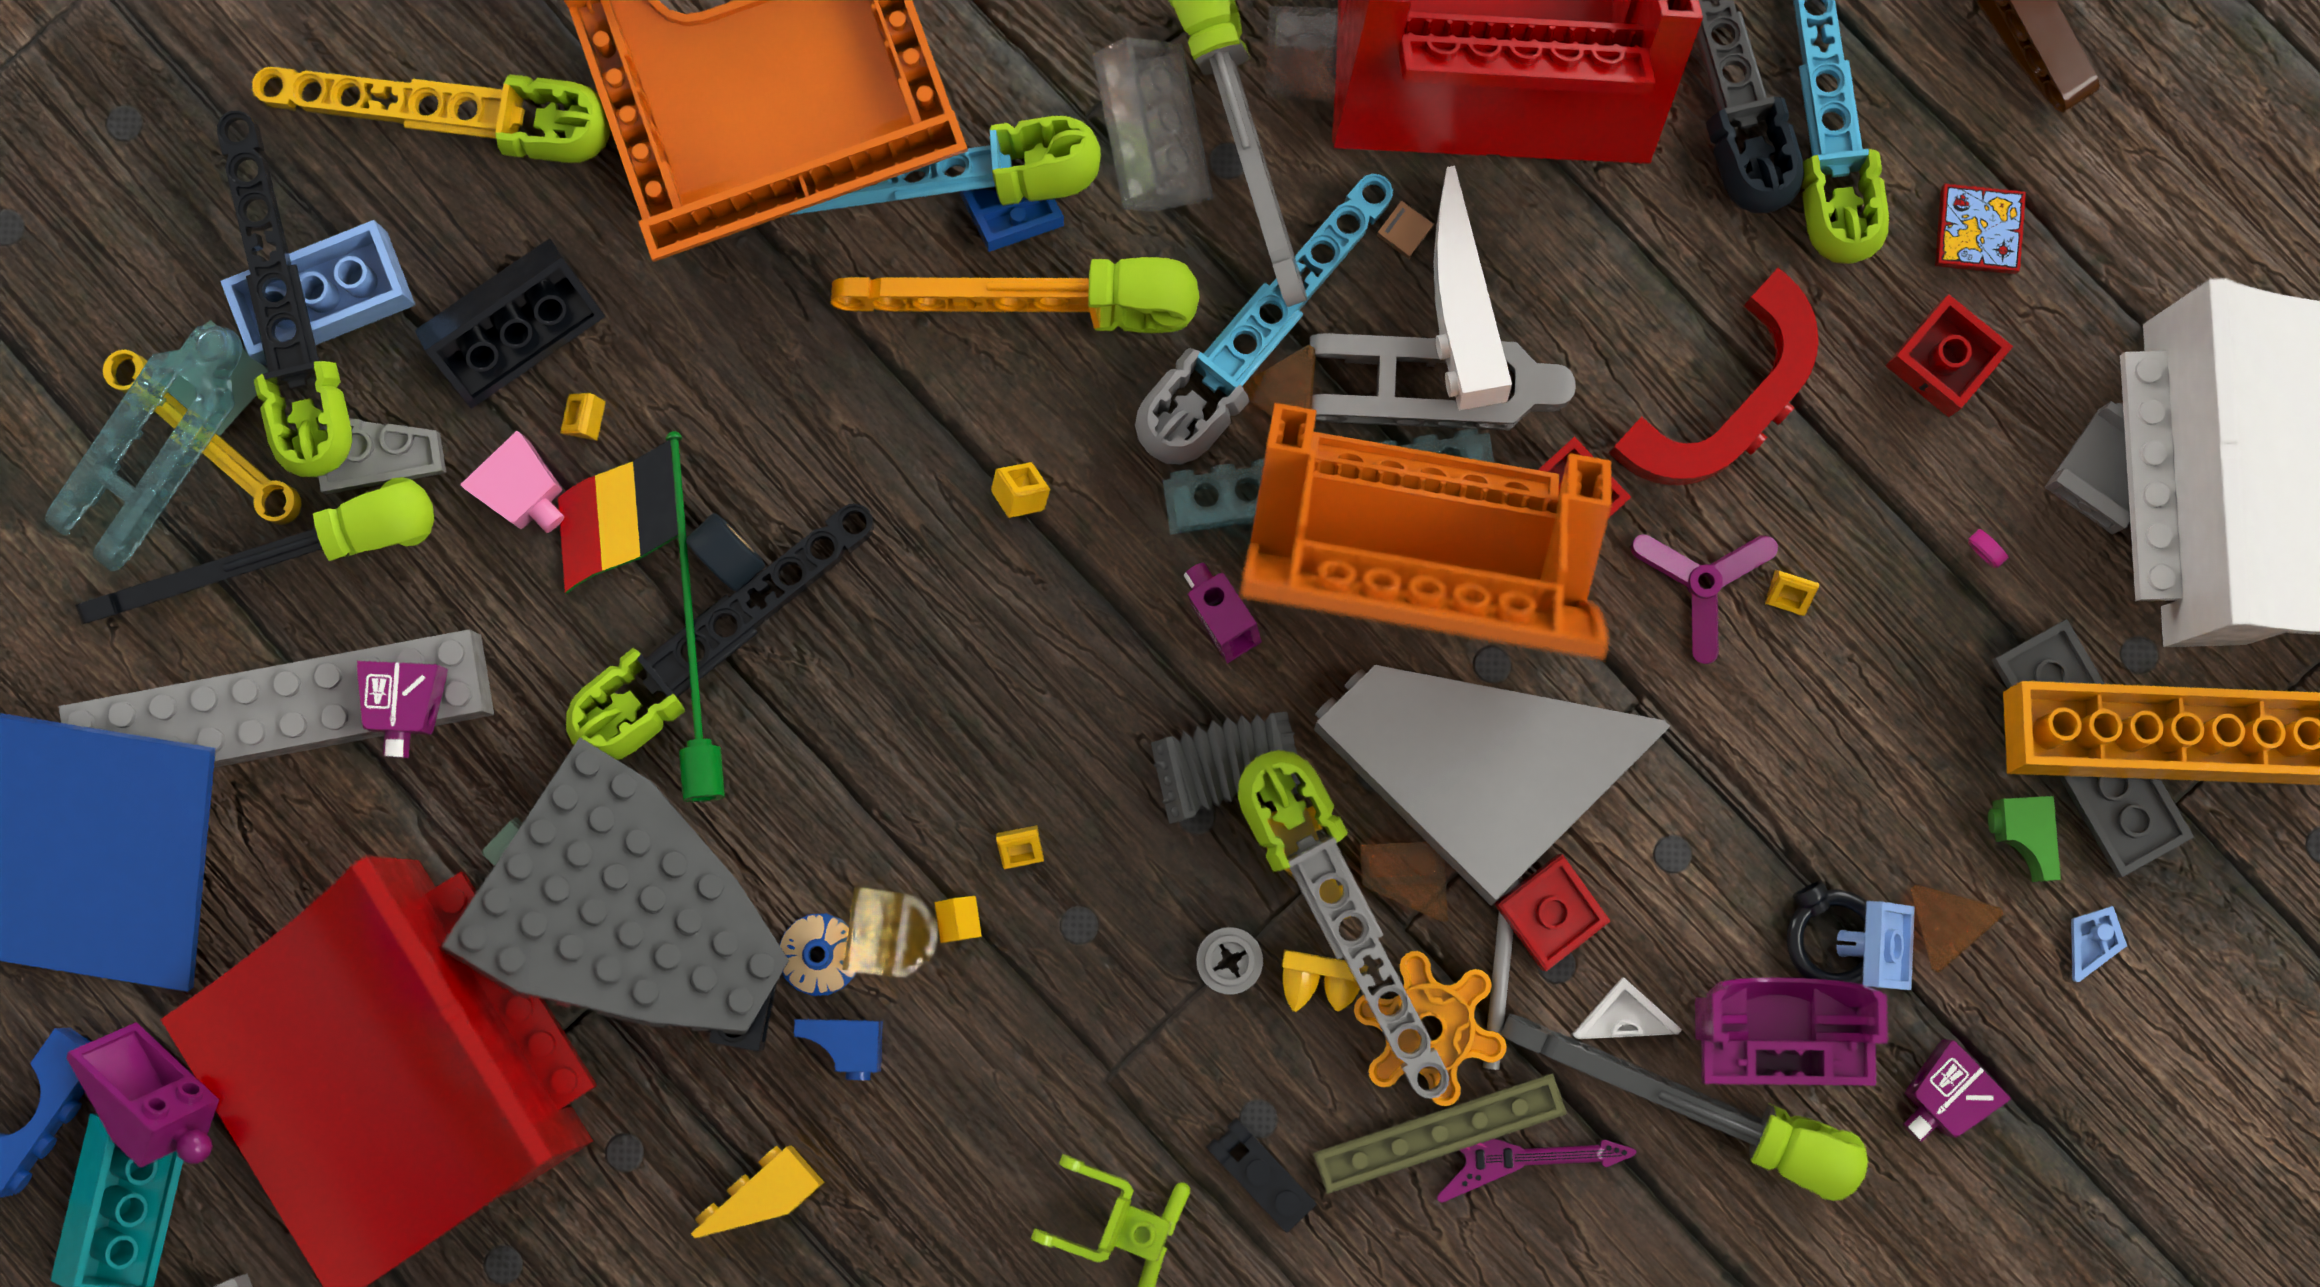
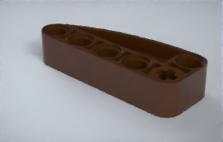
M1976 0L2014 59L2057 111L2063 113L2099 90L2098 77L2056 0Z

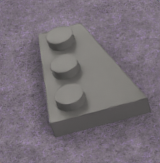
M349 418L352 428V445L348 457L339 468L318 477L320 490L326 495L382 485L392 478L416 479L446 473L441 435L436 430L394 424L386 425ZM319 423L320 430L327 431V426Z

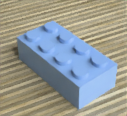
M375 220L289 253L291 264H296L315 345L415 306L389 235ZM247 270L220 282L248 355L265 366L267 364L246 276L250 275V271ZM282 280L271 281L265 290L267 299L271 302L282 300L287 292L285 282ZM282 320L276 325L275 336L280 342L290 341L295 336L296 326L292 320Z

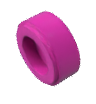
M1978 529L1968 539V544L1975 553L1993 568H1999L2009 558L2001 546L1981 529Z

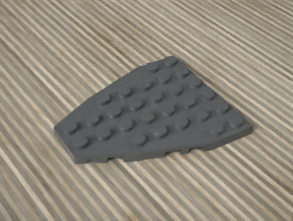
M580 737L440 949L518 996L526 998L534 996L556 1001V1005L570 1007L573 1005L596 1011V1014L646 1026L663 1028L666 1025L691 1027V1030L697 1031L714 1029L721 1030L724 1033L741 1035L748 1031L789 962V959L736 878L654 783Z

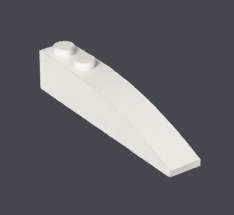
M1450 166L1446 169L1435 237L1434 289L1440 335H1436V349L1439 359H1446L1449 372L1445 373L1447 393L1449 397L1455 396L1458 410L1460 411L1507 402L1512 382L1455 166Z

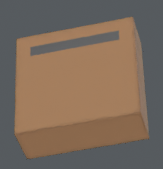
M1401 201L1377 232V237L1410 259L1432 230L1434 224Z

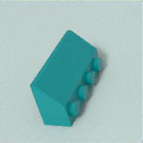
M90 1113L50 1281L62 1287H154L183 1161L178 1156L177 1151L140 1168L111 1140L98 1114Z

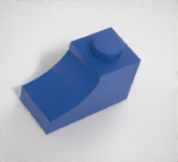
M794 1020V1037L812 1040L825 1048L835 1062V1072H845V1080H871V1072L881 1071L883 1021Z

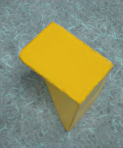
M1028 462L996 469L991 491L1007 517L1011 518L1044 510L1050 488L1034 464Z

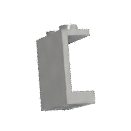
M2112 401L2098 409L2044 487L2111 534L2125 529L2130 522L2123 404H2115Z

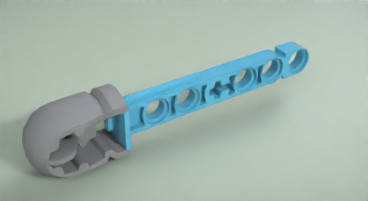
M1370 174L1362 178L1346 196L1345 203L1338 205L1295 255L1300 274L1304 272L1305 266L1311 270L1304 281L1307 301L1365 235L1368 222L1373 225L1387 209L1392 199L1393 189L1386 177L1380 174ZM1369 185H1377L1384 191L1385 199L1381 203L1371 204L1364 199L1363 189ZM1345 214L1352 215L1358 220L1359 229L1355 233L1346 234L1338 228L1337 219ZM1319 244H1326L1333 250V260L1325 264L1316 262L1311 255L1312 248ZM1276 278L1270 286L1264 283L1204 353L1188 348L1176 361V369H1170L1144 398L1137 411L1135 428L1138 440L1145 450L1154 458L1166 464H1183L1197 459L1206 452L1230 425V416H1236L1248 404L1249 398L1242 386L1304 315L1300 309L1307 301L1287 307ZM1266 304H1275L1282 311V319L1274 324L1264 322L1259 314L1261 307ZM1249 334L1255 339L1257 347L1252 353L1241 354L1234 348V339L1238 335ZM1194 370L1205 377L1202 383L1214 393L1219 389L1228 396L1223 397L1219 401L1216 412L1207 421L1203 420V408L1207 402L1193 390L1187 396H1176L1174 402L1177 404V407L1171 414L1168 413L1171 397L1178 388H1184L1187 385L1190 375ZM1193 420H1196L1194 434L1187 441L1186 439L1191 434L1187 427Z

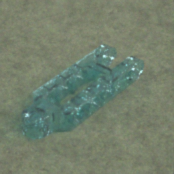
M205 324L197 327L190 334L180 350L153 354L49 507L45 516L46 523L61 534L68 535L70 534L68 530L72 529L80 521L89 506L96 505L106 488L125 502L93 552V558L110 571L118 570L133 556L235 406L230 376L240 360L242 343L234 330L223 326ZM181 375L195 386L196 399L137 486L133 487L117 475L121 468L119 462L133 441L142 437L144 434L141 431L156 407L163 406L167 400L164 398L165 394L177 376Z

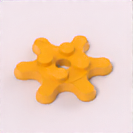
M1411 951L1406 953L1400 961V972L1404 981L1403 987L1420 1020L1425 1016H1434L1442 1024L1440 1036L1430 1040L1431 1048L1434 1047L1447 1069L1449 1084L1444 1093L1432 1098V1100L1438 1105L1450 1106L1459 1099L1461 1093L1456 1073L1462 1061L1475 1057L1485 1062L1493 1063L1503 1058L1506 1053L1507 1045L1501 1034L1482 1029L1474 1018L1476 1005L1487 997L1491 991V979L1482 970L1474 969L1466 972L1457 983L1443 985L1433 977L1428 957L1422 952ZM1364 995L1361 996L1354 1005L1355 1017L1360 1023L1374 1026L1381 1030ZM1398 995L1392 999L1379 998V1010L1385 1015L1395 1014L1401 1007L1400 996ZM1406 1029L1398 1037V1046L1404 1052L1415 1051L1421 1043V1037L1418 1031L1414 1029ZM1387 1039L1384 1052L1375 1058L1369 1066L1370 1079L1380 1087L1392 1086L1404 1074L1400 1065L1405 1062L1393 1053ZM1427 1066L1420 1070L1419 1073L1428 1081L1429 1090L1435 1088L1440 1082L1438 1069Z

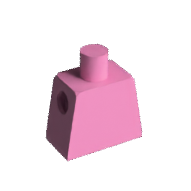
M518 430L460 484L465 490L520 529H523L534 520L546 533H549L564 519V515L551 503L561 493V486L531 442Z

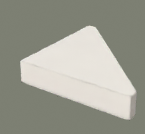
M1622 977L1571 1035L1575 1039L1676 1035L1682 1029L1629 981Z

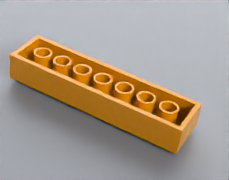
M2021 681L2003 691L2007 774L2320 785V692Z

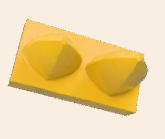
M1284 949L1281 964L1284 968L1283 988L1292 1011L1297 1012L1311 999L1317 989L1321 975H1325L1324 988L1326 996L1335 1011H1341L1346 1008L1358 995L1360 988L1345 960ZM1364 964L1363 967L1359 968L1360 973L1362 974L1368 971V966L1366 964Z

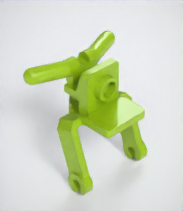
M1062 1154L1059 1162L1060 1166L1121 1188V1193L1115 1203L1098 1250L1085 1247L1034 1228L1031 1239L1039 1244L1048 1247L1054 1246L1095 1262L1108 1260L1114 1246L1146 1259L1138 1287H1155L1167 1251V1247L1164 1246L1168 1235L1172 1236L1190 1194L1188 1184L1180 1182L1175 1185L1163 1214L1159 1217L1153 1214L1154 1212L1130 1205L1134 1190L1126 1179L1088 1166L1081 1160Z

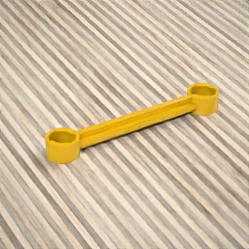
M118 350L108 356L103 366V375L106 382L111 387L125 394H135L254 498V508L260 517L274 524H287L299 515L302 506L299 493L293 487L281 481H271L222 437L217 435L169 394L152 377L151 366L145 358L130 350ZM132 359L131 361L135 365V374L132 378L135 381L129 385L121 386L116 380L117 368L123 361ZM284 489L282 492L286 497V504L283 509L286 512L277 517L268 515L265 508L266 498L272 491Z

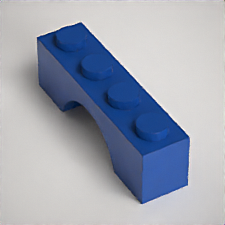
M70 1027L55 1028L30 1063L40 1084V1101L33 1118L22 1129L13 1134L0 1133V1198L12 1196L13 1194L16 1195L27 1186L32 1178V1173L29 1171L38 1158L43 1159L48 1155L57 1142V1138L54 1135L61 1125L70 1122L81 1108L82 1103L79 1100L85 1091L67 1060V1054L69 1051L91 1041Z

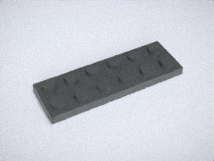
M2067 619L1991 660L2008 689L2021 681L2105 684ZM2059 776L2117 878L2128 875L2194 838L2161 779Z

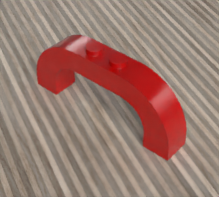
M1779 267L1744 304V307L1759 319L1772 335L1775 344V360L1768 376L1713 436L1701 442L1680 443L1673 441L1661 434L1641 416L1609 452L1623 467L1643 479L1658 484L1688 485L1701 482L1722 472L1744 451L1752 455L1768 438L1762 431L1771 421L1779 425L1792 412L1795 407L1789 402L1806 383L1816 361L1818 327L1815 314L1807 297L1800 287Z

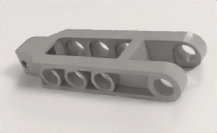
M1323 333L1310 337V359L1316 356L1345 359V363L1377 364L1376 396L1310 395L1307 397V408L1317 410L1315 421L1509 431L1530 411L1552 412L1564 408L1575 394L1576 383L1572 372L1566 366L1536 363L1517 342L1501 341L1508 370L1515 374L1514 396L1505 403L1459 411L1456 400L1395 397L1396 361L1424 362L1426 367H1434L1436 363L1447 364L1446 359L1440 360L1438 357L1436 338Z

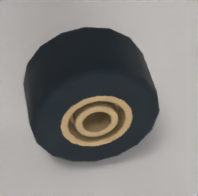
M716 513L711 514L686 539L688 546L725 585L735 592L746 585L765 566L764 561L733 527Z

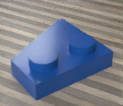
M975 189L960 191V196L988 252L1064 226V216L1055 199L1029 201L1023 197L1017 204L1001 205L996 190Z

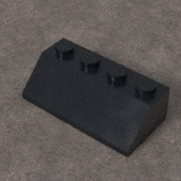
M549 238L414 331L425 352L472 409L606 316L570 264Z

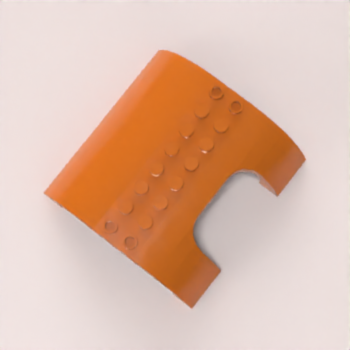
M564 0L569 8L642 218L638 222L653 262L968 151L913 0H733L702 12L688 14L668 9L659 0Z

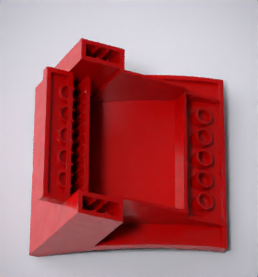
M1338 0L1336 79L1332 129L1333 148L1482 156L1492 154L1502 157L1650 164L1703 19L1699 0Z
M365 856L351 865L321 896L259 948L206 988L160 1019L196 1079L219 1099L216 1112L323 1287H367L496 1198L524 1187L593 1142L573 1107L566 1106L597 1087V1084L545 1000L534 996L526 998L515 995L440 950L477 893L465 872L460 871L436 887L419 860Z

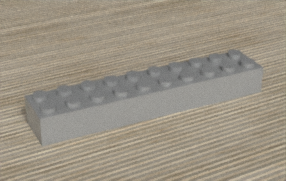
M469 629L59 706L61 723L216 748L215 768L384 736L385 733L372 732L363 728L357 661L437 664L447 668V678L435 726L494 715L482 636Z

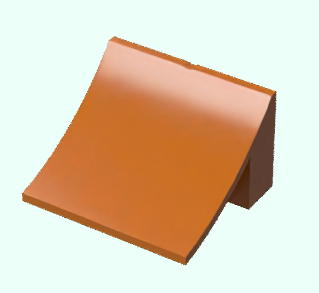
M1279 403L1274 404L1241 591L1242 597L1592 658H1605L1608 641L1604 618L1598 605L1592 601H1587L1611 509L1610 460L1569 454L1559 492V474L1313 432L1317 410Z

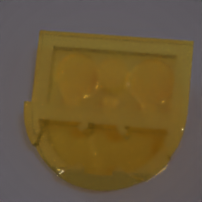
M854 887L842 970L890 977H904L913 974V971L931 959L938 940L936 920L931 917L927 908L922 904L923 902L912 895Z

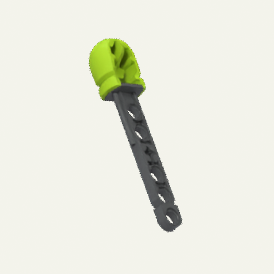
M1514 1014L1508 1015L1501 1035L1506 1039L1751 1143L1749 1155L1752 1163L1768 1170L1777 1168L1783 1177L1805 1189L1815 1192L1823 1199L1831 1201L1843 1200L1853 1194L1865 1178L1868 1165L1866 1148L1860 1137L1850 1131L1838 1130L1822 1122L1798 1115L1790 1117L1786 1110L1772 1104L1767 1105L1761 1118L1562 1033L1550 1030L1529 1019Z

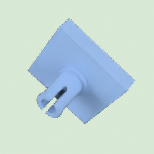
M1866 901L1865 932L1839 931L1837 941L1856 942V945H1837L1838 955L1840 957H1864L1863 985L1911 990L1915 907L1880 901Z

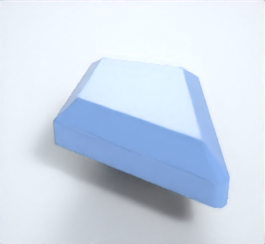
M2113 906L2071 919L2072 980L2074 982H2080L2127 947Z

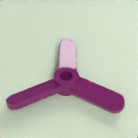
M1638 535L1630 547L1632 554L1636 558L1685 585L1692 595V652L1695 660L1701 664L1713 663L1719 654L1718 592L1723 586L1774 558L1778 551L1777 542L1772 537L1761 535L1709 565H1699L1648 535ZM1699 576H1707L1710 579L1711 587L1709 589L1700 587L1698 583Z

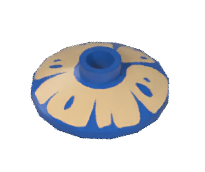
M827 913L809 914L796 920L784 932L780 942V947L789 959L782 972L784 978L796 990L811 996L830 995L843 989L855 977L860 964V944L854 930L842 919ZM816 946H820L825 951V957L819 963L814 962L810 957L811 950Z

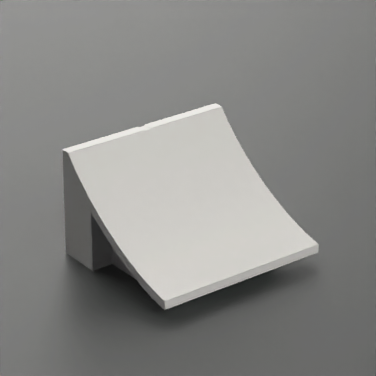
M2209 279L2143 324L2144 351L2124 352L2120 355L2135 601L2177 600L2161 606L2163 647L2247 645L2286 632L2320 635V301L2267 292L2233 282L2229 279Z

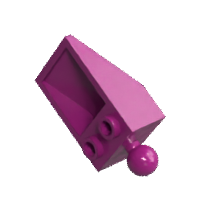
M137 1022L68 1052L67 1060L111 1140L140 1168L174 1151H177L180 1159L188 1164H198L208 1158L212 1150V1142L207 1134L219 1099Z

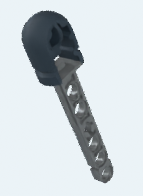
M1699 0L1703 19L1696 38L1718 108V113L1711 116L1706 122V128L1711 143L1716 144L1714 155L1723 185L1730 199L1744 210L1752 213L1776 211L1792 202L1800 192L1804 176L1802 155L1793 125L1787 123L1789 112L1785 99L1775 96L1767 98L1741 11H1736L1734 1L1719 0L1717 6L1712 7L1710 1L1703 2V0ZM1716 28H1726L1732 33L1733 42L1725 46L1719 45L1714 42L1711 32ZM1728 65L1739 66L1743 70L1745 78L1739 83L1729 82L1723 76V68ZM1766 120L1768 126L1766 133L1773 146L1767 144L1763 136L1747 139L1744 141L1745 150L1740 154L1735 142L1736 133L1734 127L1740 126V129L1756 126L1758 121ZM1775 153L1776 159L1772 163L1770 156ZM1749 163L1751 172L1747 174L1745 168Z

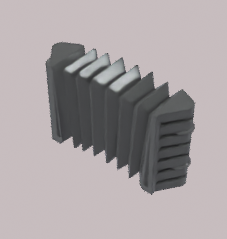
M1288 712L1271 713L1265 722L1258 714L1251 723L1242 714L1237 724L1227 717L1222 727L1212 720L1207 733L1197 725L1193 738L1183 731L1181 741L1171 736L1152 742L1151 747L1155 760L1154 767L1157 769L1164 799L1162 803L1165 804L1169 824L1194 819L1195 814L1200 808L1209 813L1212 804L1219 808L1222 800L1230 804L1234 796H1238L1239 780L1245 767L1258 756L1276 750L1297 754L1293 737L1295 733L1292 732L1291 725L1289 724ZM1292 773L1291 776L1296 785L1298 786L1301 782L1296 777V775ZM1297 786L1291 790L1293 796L1299 794L1296 789Z

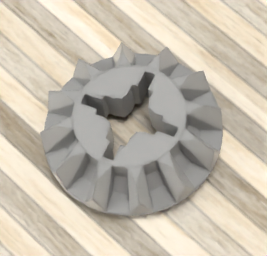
M1232 927L1221 928L1209 934L1201 943L1196 959L1197 969L1201 979L1212 990L1222 994H1238L1249 989L1258 980L1263 968V954L1258 942L1246 931ZM1223 944L1225 949H1228L1231 954L1246 951L1247 954L1242 956V959L1237 962V967L1239 968L1237 971L1240 977L1237 978L1228 968L1219 969L1214 972L1213 968L1223 959L1222 950L1219 945Z

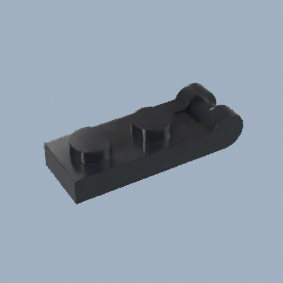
M1235 1118L1227 1125L1229 1130L1219 1140L1214 1138L1205 1147L1278 1225L1288 1233L1317 1203L1250 1131ZM1242 1142L1249 1151L1237 1162L1230 1152Z

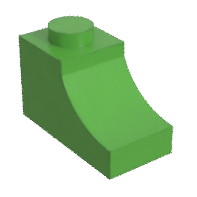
M2054 796L2005 798L1992 801L1993 808L1988 811V826L1990 832L1995 833V841L2011 845L2023 856L2029 867L2032 882L2061 880Z

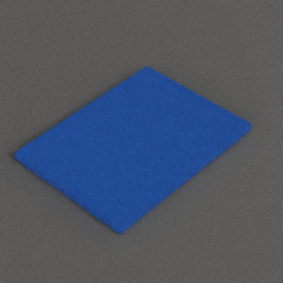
M0 713V961L186 992L194 988L216 748Z

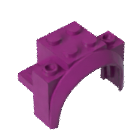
M1758 977L1718 982L1706 993V997H1695V1040H1701L1702 1083L1876 1085V1043H1888L1887 995L1862 984L1827 979Z

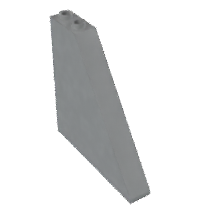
M1374 665L1367 673L1363 669L1356 672L1344 685L1349 691L1338 701L1331 697L1315 713L1319 720L1316 722L1314 731L1492 906L1666 732L1670 725L1665 720Z

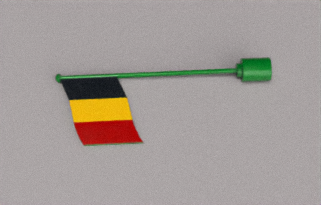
M672 431L666 436V442L638 459L587 478L558 497L559 511L564 515V519L560 523L565 593L568 594L575 587L593 576L641 559L678 537L695 735L694 740L687 741V748L679 750L682 796L684 802H708L725 798L722 754L720 746L712 745V739H703L679 441L683 438L679 432Z

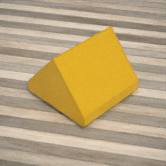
M591 393L569 394L561 434L597 441L606 401Z
M1775 570L1765 604L1805 616L1819 588V583Z
M1037 825L997 833L996 841L1003 869L1044 862Z
M976 896L935 902L940 943L982 937Z

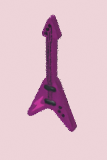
M1494 1138L1460 1150L1465 1155V1165L1437 1195V1200L1441 1203L1517 1171L1526 1165L1601 1162L1604 1167H1609L1636 1155V1150L1605 1139L1600 1141V1145L1523 1149L1517 1145Z

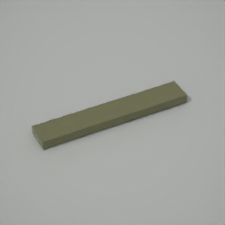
M1551 1073L1314 1152L1313 1154L1326 1193L1329 1194L1566 1115L1567 1112L1554 1075Z

